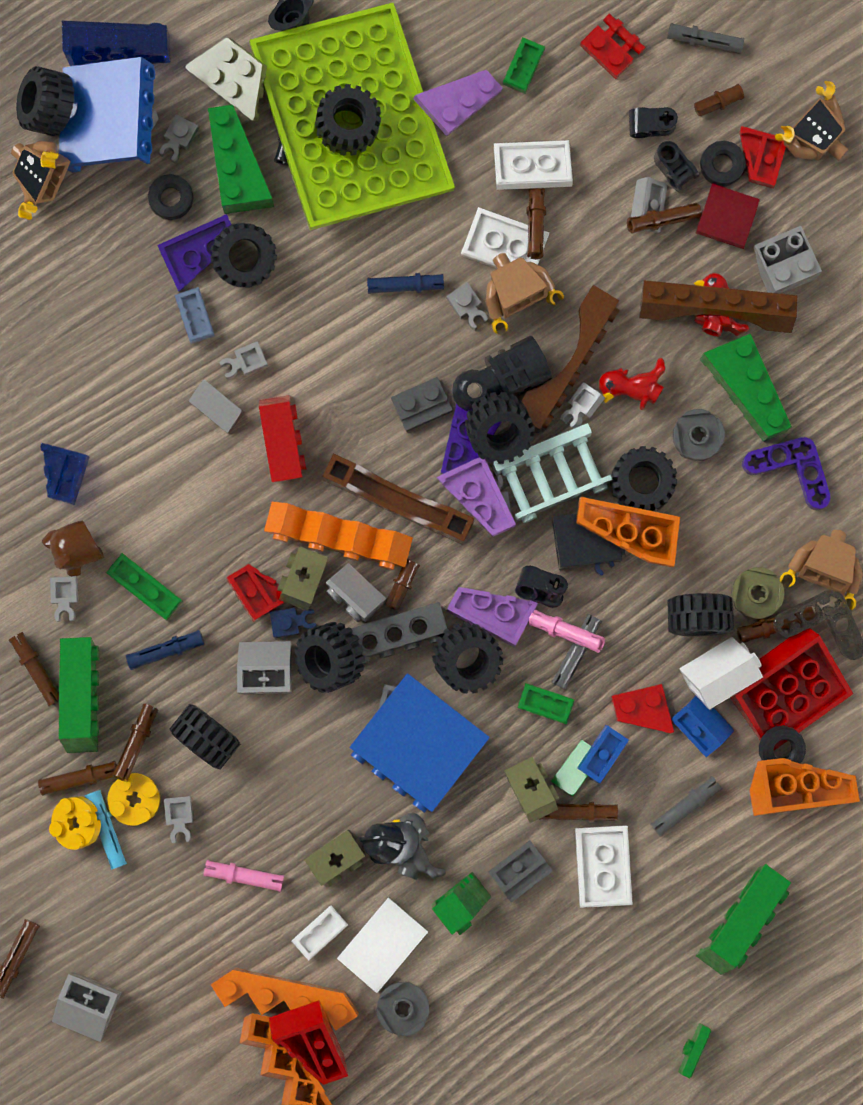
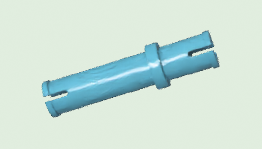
M101 790L85 795V798L89 799L98 810L95 813L97 820L101 822L99 836L111 870L127 864L110 819L112 814L106 808Z

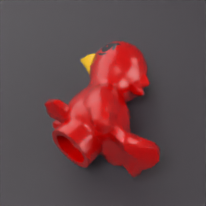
M711 273L703 280L694 282L697 286L729 289L725 278L718 273ZM701 314L696 315L694 319L695 323L703 326L702 331L714 337H720L723 331H730L735 336H739L749 330L747 324L738 323L732 317Z
M658 358L654 369L650 372L637 374L631 378L626 376L628 370L623 371L622 368L604 373L599 379V388L605 397L604 403H607L614 397L627 395L637 401H641V410L645 408L648 401L655 404L664 389V386L657 383L660 376L666 370L663 358Z

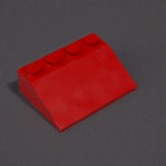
M805 626L759 659L762 665L759 667L763 678L730 698L756 736L761 740L762 736L775 726H788L800 733L853 695V692L821 636L808 626ZM787 740L777 742L773 751L786 743Z

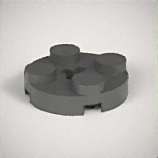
M693 409L682 415L676 422L672 435L673 443L682 457L693 461H704L714 456L720 450L725 439V430L719 418H716L711 412L704 409ZM697 428L700 429L701 433H705V437L701 439V442H698L696 438H692V434L695 433Z
M396 982L389 985L383 990L377 1002L379 1022L385 1030L392 1034L401 1036L415 1034L425 1025L429 1015V1001L426 994L420 987L411 982ZM401 1001L403 1004L409 1003V1014L406 1016L403 1013L397 1014L396 1010L399 1008L397 1003Z

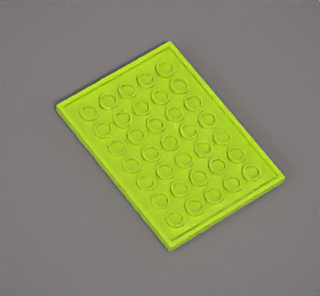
M394 3L250 39L249 44L253 56L267 66L266 78L263 81L264 91L309 230L454 191L455 186L434 123L413 99L415 95L422 93L423 90ZM345 84H351L353 89L356 88V85L361 86L362 92L368 90L371 93L370 99L375 97L378 101L376 107H380L381 123L371 146L367 145L366 151L362 153L360 150H357V154L352 156L350 152H346L344 156L340 155L341 151L336 150L335 153L330 151L331 146L327 145L325 147L322 144L323 138H318L317 128H315L317 109L322 97L325 98V94L329 90L334 92V87L340 85L341 89H344ZM341 111L333 116L335 122L341 128L347 130L357 129L363 124L360 117L351 111Z

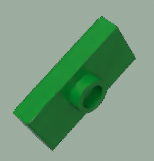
M522 37L503 80V85L526 94L545 51V46Z
M525 683L517 708L567 725L575 699Z
M699 1023L692 1040L688 1039L684 1045L682 1054L685 1057L678 1072L689 1079L690 1077L692 1078L710 1036L711 1029L708 1026Z

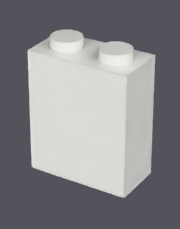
M733 637L679 668L689 689L709 710L763 678L759 667L762 665L756 654H750L746 645L743 642L739 644Z

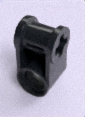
M640 107L629 110L630 137L647 138L671 135L676 129L677 113L669 107ZM667 118L669 125H664L662 119Z
M665 141L658 146L654 155V162L674 190L679 192L685 183L692 178L696 179L699 177L694 164L687 159L676 143ZM669 151L673 159H664L661 156V152Z
M530 565L522 568L515 592L520 598L556 608L563 602V594L568 588V582L561 575L553 574Z

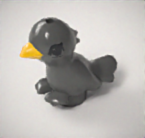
M408 813L400 819L393 820L392 822L410 823L415 827L419 835L418 848L413 857L406 862L394 864L399 866L397 873L417 880L420 872L426 873L432 879L444 876L446 874L445 869L434 867L429 862L426 851L420 844L421 839L428 841L427 835H429L423 818L418 814Z

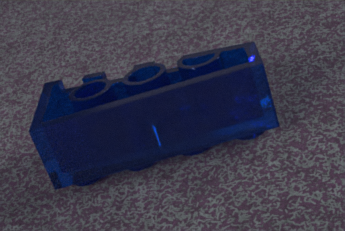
M62 20V50L70 66L142 57L152 64L171 63L170 34L167 25L161 23L131 24Z

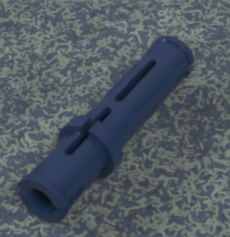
M415 273V276L368 277V294L406 291L422 293L425 290H444V274L421 275V273Z
M199 629L190 634L180 637L176 635L169 641L126 654V660L130 670H134L176 654L181 656L183 652L204 646L205 643Z

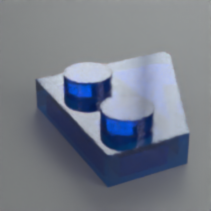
M41 443L40 447L45 462L43 468L44 475L47 478L46 489L48 498L75 505L90 457L86 454Z

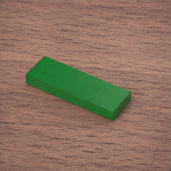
M123 553L120 554L106 572L166 621L183 602V600Z

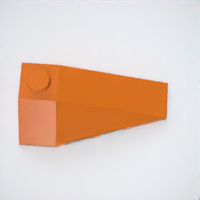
M585 497L579 498L577 524L648 563L672 568L675 566L680 523L679 516Z
M785 758L758 761L750 787L754 816L860 802L856 776L830 769L825 770L813 767V765L792 762Z

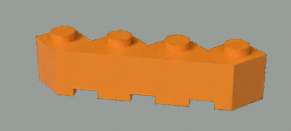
M273 501L271 502L264 528L265 532L273 534L274 540L288 543L289 539L308 544V548L315 551L323 552V549L343 553V557L350 560L358 561L359 558L378 562L379 567L394 570L395 566H406L413 540L412 537L397 531L377 529L359 521L342 520L324 512L307 511L289 503Z
M234 968L211 984L224 1007L248 993L261 1015L283 1001L292 1010L320 1000L326 1016L335 1031L356 1018L359 1014L343 990L256 973L245 969Z
M254 1013L244 1017L240 1044L265 1049L260 1075L286 1080L281 1105H332L319 1081L303 1068V1064L297 1058L289 1056L287 1050L281 1044L277 1045L272 1041L270 1017Z

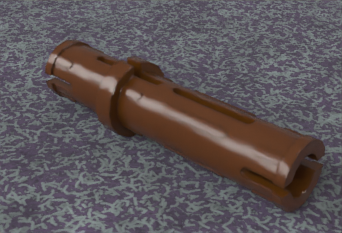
M529 188V206L526 208V214L529 219L527 257L533 260L541 259L544 256L545 188Z
M696 202L656 212L651 210L641 216L629 217L627 219V228L633 234L649 229L655 231L665 225L699 219L702 215L701 207Z
M810 606L771 619H759L756 623L738 627L737 635L741 643L762 637L767 639L772 634L805 624L815 623V613Z
M24 632L17 634L21 645L15 636L10 638L8 641L21 660L19 662L21 666L25 665L46 700L48 707L55 704L50 694L53 695L56 702H59V691L38 659V652L32 649L26 639Z
M149 704L142 705L136 723L132 724L130 728L132 732L118 765L112 774L113 777L124 782L129 781L130 774L146 737H150L151 725L159 711L157 708L153 709L154 706Z
M115 761L94 767L91 764L87 765L86 769L39 779L38 786L39 788L42 787L40 793L44 796L85 784H90V786L96 785L97 781L114 778L112 774L117 764Z
M589 802V804L556 803L558 810L539 819L588 820V823L600 820L618 821V804L601 805L594 804V802Z
M24 919V923L4 963L0 964V998L2 999L5 998L13 978H17L19 974L17 970L38 928H40V925L28 919Z

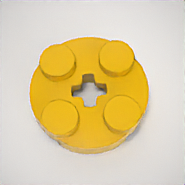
M131 773L128 782L117 779L110 787L107 798L109 811L123 824L131 826L141 825L157 814L161 804L160 792L154 781L148 776ZM133 792H137L138 798H141V803H136L132 807L127 797L128 795H133Z
M85 797L64 798L60 800L53 811L49 832L67 849L77 850L89 846L96 841L100 833L101 822L97 820L95 813L98 810ZM76 817L78 818L79 828H74L73 819Z

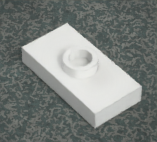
M331 905L300 932L292 942L309 961L345 929L348 924Z

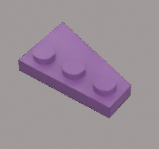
M487 70L417 94L413 99L441 131L448 136L497 96L503 88Z
M476 458L437 477L439 482L492 537L516 527V523L485 459Z
M458 587L446 612L465 622H469L471 625L473 623L478 624L495 638L515 648L538 603L531 600L517 599L513 596H500L490 594V592Z

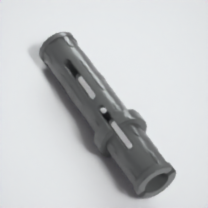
M670 23L667 39L688 42L690 46L698 44L741 54L744 44V38L705 31L698 29V26L694 25L691 28Z
M587 614L581 628L595 634L603 621ZM572 643L552 683L566 690L588 648Z
M711 776L697 789H691L688 792V796L657 820L650 823V825L660 837L663 836L665 832L696 808H702L705 805V801L722 790L721 786Z

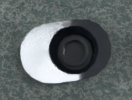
M279 0L268 17V24L272 29L279 31L308 25L310 22L309 10L314 0Z
M387 822L370 826L364 837L359 838V841L363 844L365 852L374 863L399 864L413 857L418 848L419 835L415 827L410 823Z

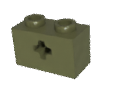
M300 546L296 554L291 552L286 565L287 568H290L288 577L282 576L277 589L282 592L279 600L308 611L329 557ZM299 574L304 575L303 582L298 581Z
M533 757L504 770L507 780L529 823L558 810L555 802L559 799L553 785L547 786L544 780L548 777L541 763L536 765ZM533 786L537 789L534 792L530 789Z
M347 830L305 858L304 861L322 886L327 883L330 887L342 879L341 872L347 868L352 872L363 865L362 858L366 855L351 832ZM332 853L343 855L341 867H338L337 864L333 866L330 864Z

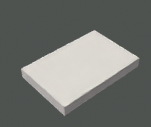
M569 140L494 143L497 190L572 187L573 178Z
M478 207L461 256L496 268L493 263L494 257L501 253H506L510 262L520 257L524 258L526 262H533L537 265L540 259L533 260L527 257L528 225ZM544 231L543 250L549 236V232Z
M628 826L575 828L580 908L633 905Z
M388 897L337 959L378 993L428 931Z

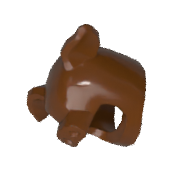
M83 520L65 525L57 530L49 531L42 539V544L51 550L56 568L66 570L67 575L71 577L81 575L82 566L104 558L101 548L96 545Z

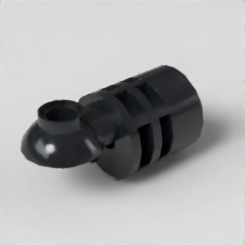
M530 335L510 345V349L507 351L504 349L499 350L498 355L493 358L490 355L485 357L486 368L482 370L471 369L458 375L453 383L452 395L460 408L465 411H473V403H480V398L484 395L486 398L490 397V393L496 392L497 396L501 392L507 393L508 397L515 393L521 395L524 393V389L528 387L533 389L551 380L552 374L541 348L534 337ZM471 383L477 384L480 388V394L476 398L468 395L467 388Z

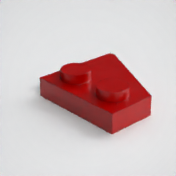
M741 126L739 135L745 155L749 182L774 189L786 149L784 141H777L773 134Z
M250 564L226 577L227 582L253 622L286 603L279 600L282 592L277 590L279 584L276 580L263 575Z
M662 684L611 696L617 722L662 731L668 734L674 733Z

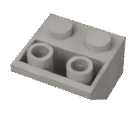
M801 226L754 245L760 276L768 293L782 294L817 279L822 272Z
M349 563L326 582L328 595L337 604L343 602L348 606L346 608L347 613L356 622H359L361 619L366 623L386 602V598Z
M291 641L239 642L237 693L291 694Z
M76 972L69 973L57 1000L52 1022L101 1042L122 992Z

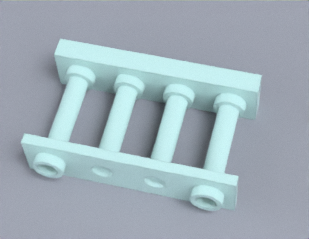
M588 423L533 445L529 450L524 449V455L520 458L518 456L514 457L515 461L509 463V460H504V464H498L497 461H494L492 467L495 474L499 475L502 473L503 476L507 477L521 512L516 513L514 516L516 522L520 520L523 523L530 522L537 518L536 514L590 491L597 494L608 489L607 484H610L612 481L611 475L601 478L586 444L588 442L587 438L592 433ZM571 444L577 447L592 481L579 488L563 455L564 447ZM547 454L550 457H554L568 490L567 493L555 498L539 463L541 461L540 457ZM525 463L527 467L530 466L545 501L533 507H530L516 475V467Z

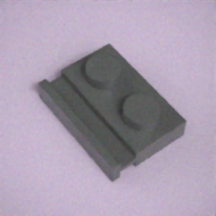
M438 377L391 397L406 432L453 412Z
M529 840L488 872L512 903L553 872V870Z

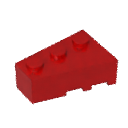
M290 395L259 400V412L271 481L278 482L302 478V470H307L304 454L299 455L298 445H302L300 429L295 430L294 420L298 419L296 404L291 405Z
M320 1000L269 1018L272 1041L277 1045L281 1044L287 1050L289 1056L297 1058L303 1064V1068L321 1084L325 1085L348 1077L344 1053Z

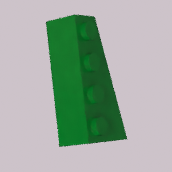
M226 105L208 108L224 214L274 207L272 196L234 106Z
M751 334L702 354L700 361L704 366H707L714 379L724 388L731 401L741 410L745 419L763 442L786 433L792 427Z
M92 637L60 638L59 741L67 753L98 752L99 723L97 711H99V697L96 686H99V671L96 670V661H99V646H95Z
M767 864L759 867L738 895V898L741 899L740 902L736 901L724 915V919L727 920L726 923L722 922L713 930L708 937L712 941L711 944L704 949L701 948L696 957L720 975L736 967L740 969L748 958V955L745 953L749 947H754L760 940L762 934L759 932L763 925L768 926L775 917L776 913L773 910L776 905H781L788 897L790 892L787 891V888L791 882Z
M471 872L434 901L431 907L451 935L455 932L461 935L472 926L470 920L488 902L491 895L474 873Z

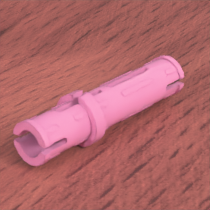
M534 610V613L529 618L530 626L542 629L552 637L564 638L597 653L604 646V637L568 624L558 616L552 617Z
M210 860L206 861L204 877L223 879L229 884L237 882L281 892L284 875L237 867L236 863L227 865Z

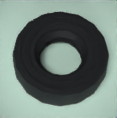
M725 140L716 141L709 145L703 152L700 160L701 173L704 178L711 184L722 187L730 186L737 182L743 175L746 166L745 155L741 148L733 142ZM718 155L728 156L732 161V168L728 172L722 173L717 171L713 165L715 157Z
M162 175L155 179L149 187V205L153 212L162 219H180L192 207L194 199L192 188L179 175ZM174 188L179 191L180 200L176 205L166 206L161 201V195L166 189Z
M784 725L775 726L762 736L759 743V756L761 760L779 759L773 753L774 746L781 740H787L791 744V751L784 758L800 764L806 754V744L802 735L794 728Z

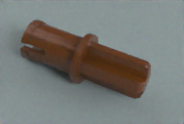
M736 84L721 92L715 91L714 95L695 102V112L698 116H704L718 109L724 110L725 106L744 99L743 89L739 84Z
M407 559L406 566L401 568L397 579H393L394 585L385 602L387 607L394 610L400 609L408 589H412L410 585L420 567L419 564Z

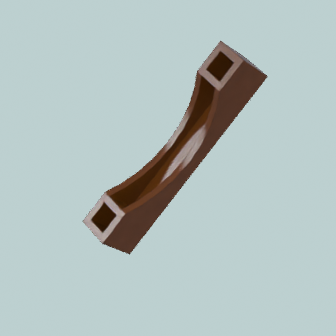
M644 280L639 318L665 321L687 315H721L750 322L766 331L792 333L797 318L798 295Z
M595 285L591 287L579 307V340L571 360L555 378L539 388L527 391L521 400L532 419L534 430L538 434L542 428L547 430L554 418L551 415L555 406L558 408L562 406L567 397L564 393L568 385L572 387L575 385L580 376V373L577 372L581 364L587 365L594 353L590 349L595 342L600 344L607 332L603 329L608 321L613 323L620 311L616 308L619 300Z
M334 453L322 476L324 482L461 545H464L475 518L401 488Z

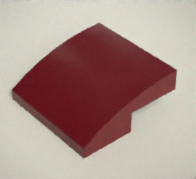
M712 183L696 234L744 249L760 199Z

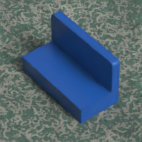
M697 696L671 718L674 724L705 757H708L720 747L734 732V729L714 707L709 710Z
M605 725L577 769L590 777L592 781L600 784L629 740L610 726Z

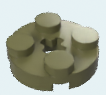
M754 567L742 572L735 579L731 590L735 609L750 619H763L773 615L781 607L784 600V587L776 577L777 575L773 571L762 567ZM756 586L761 587V592L765 593V596L760 597L759 600H755L754 596L751 595V590H755Z

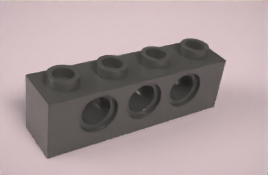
M437 602L351 629L353 630L352 634L358 636V642L362 646L363 640L367 636H373L378 641L377 646L372 650L363 647L362 655L365 656V661L362 664L370 662V657L379 655L380 659L395 655L394 650L404 647L405 651L420 647L419 642L429 640L430 644L435 643L439 636L443 637L445 635L443 631L447 629L440 603ZM422 621L427 625V630L424 634L418 635L413 632L412 626L415 622ZM396 628L402 632L400 641L391 642L387 638V634L391 629Z

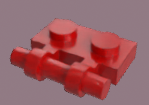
M608 14L603 22L609 28L604 31L597 25L580 42V46L613 78L617 79L633 63L634 59L628 53L633 49L640 55L646 47L639 42L640 38L636 34L632 35L623 26L624 23L619 18L615 19L611 14ZM616 34L626 42L622 47L612 39Z

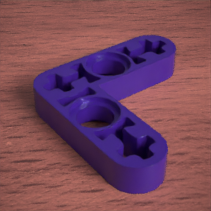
M801 437L749 452L743 458L742 467L750 475H758L795 465L808 507L813 510H821L829 504L831 497L816 446L810 438ZM800 443H803L804 447H809L806 456L802 452L795 453L793 455L795 460H791V451L798 449ZM779 449L785 453L786 459L784 462L777 463L773 460L772 452ZM763 453H767V461L760 463L757 469L754 466L748 465L751 457H754L755 460H760L765 457ZM813 467L816 469L817 478L814 481L805 478V468ZM820 482L821 486H818L816 489L818 495L824 496L821 505L817 501H812V497L815 496L814 487L808 490L807 486H813Z

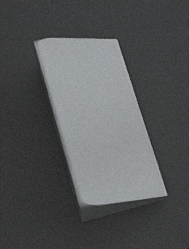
M650 177L638 179L631 217L647 214L651 210L656 212L663 211L668 184ZM659 227V229H658V230H655V231H651L650 229H649V230H643V231H650V232L659 233L660 230H661V227Z
M204 379L189 399L192 405L227 433L244 415V412Z

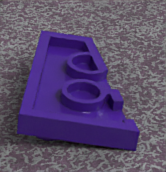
M227 214L157 245L178 292L212 263L210 257L212 256L211 246L215 242V237L224 228L232 225Z
M457 403L441 474L479 458L478 453H475L466 432L465 420H468V411L460 408ZM502 421L492 425L487 433L494 435Z

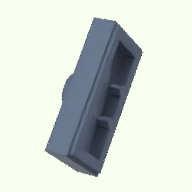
M199 287L176 294L175 298L190 343L193 344L214 337V331Z

